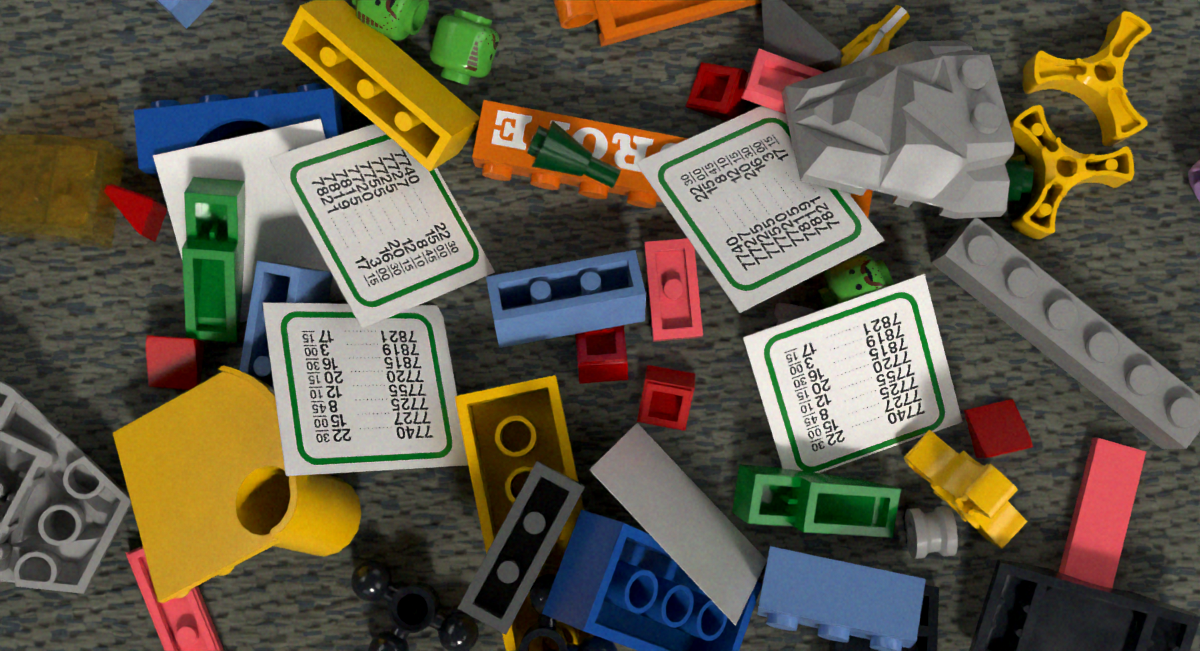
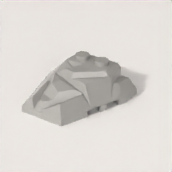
M960 40L914 41L785 86L782 91L800 181L863 196L866 190L869 189L893 195V204L909 208L913 201L940 207L939 215L952 219L1001 217L1006 212L1010 180L1005 163L1014 152L1015 141L990 54L973 51L971 45Z
M0 380V582L15 583L16 587L84 594L131 506L129 494L88 455L80 450L52 421L44 416L16 387Z

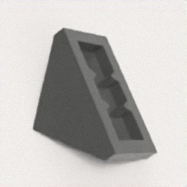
M761 0L765 51L823 72L834 70L842 65L841 51L784 1Z

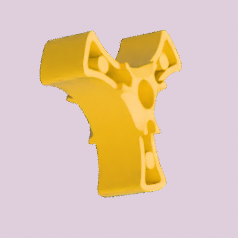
M1123 11L1108 24L1103 45L1097 54L1084 59L1067 60L1054 57L1044 51H1038L1024 66V92L1031 94L1040 90L1055 89L1075 95L1084 101L1097 117L1102 133V144L1104 146H1112L1120 143L1144 129L1148 124V121L1134 109L1126 95L1128 91L1123 85V67L1132 47L1150 34L1152 28L1139 16Z
M1041 105L1032 106L1009 123L1015 143L1023 150L1030 165L1034 166L1031 198L1023 212L1011 222L1012 227L1025 236L1033 239H1042L1055 232L1057 209L1061 200L1073 186L1083 183H1100L1117 188L1133 179L1134 160L1129 147L1125 146L1118 151L1105 155L1083 154L1074 151L1064 145L1060 137L1056 138L1052 133Z
M928 430L904 456L906 464L915 473L931 483L930 486L934 489L933 493L949 504L964 522L968 521L985 539L1000 549H1003L1028 522L1008 501L1018 489L992 464L984 466L978 463L964 450L960 454L957 453L931 430Z

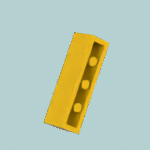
M313 0L300 5L281 43L428 171H432L450 160L463 149L477 127L480 116L388 37L361 22L356 16V10L346 1Z

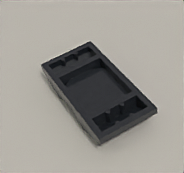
M998 559L969 651H1190L1200 617L1195 613L1132 591L1095 585L1049 568Z

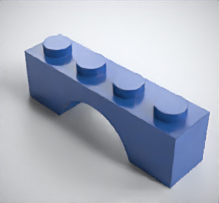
M312 83L301 85L297 88V92L278 94V91L273 89H258L250 91L247 98L230 99L226 95L212 94L199 98V103L181 105L179 101L175 100L154 101L150 103V108L134 110L138 168L149 176L157 178L159 176L153 155L217 142L229 134L245 129L266 131L321 119L326 139L344 134L341 99L333 88L327 89V86L324 84Z

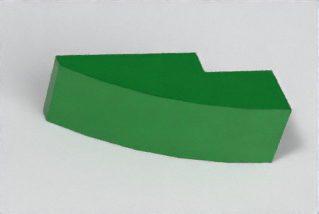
M193 177L184 192L186 241L182 247L186 338L237 342L240 329L244 271L245 181Z
M739 464L732 513L748 524L793 526L805 533L893 538L901 489L896 486L835 475Z

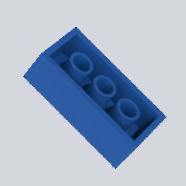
M581 509L542 614L584 632L637 651H739L762 583L756 582L735 626L650 534L623 522Z

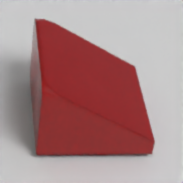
M701 62L686 107L724 121H729L744 114L748 101L742 99V95L749 74L743 68Z
M114 184L106 185L104 192L141 236L156 242L168 210L166 205L152 197Z
M624 325L575 334L579 384L628 380Z
M146 335L145 347L149 387L190 390L198 386L201 381L205 342L191 338Z
M647 365L637 422L685 431L695 389V373Z
M1013 399L964 410L976 458H990L1033 447L1029 432Z

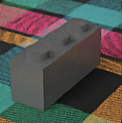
M536 461L457 609L506 635L585 485L540 461Z

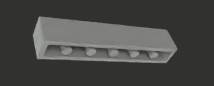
M972 218L961 225L931 262L1161 449H1187L1200 432L1199 394L979 218Z

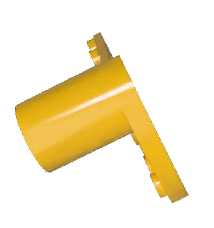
M224 365L218 368L223 372L113 432L157 601L165 603L173 598L185 597L192 588L217 575L224 576L229 574L236 565L272 546L323 557L336 554L350 544L359 529L362 515L360 499L353 487L347 482L328 474L285 475L274 388L250 374Z

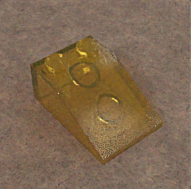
M0 135V235L112 248L118 208L104 190L106 185L110 184L122 186L127 153L104 140L63 135Z

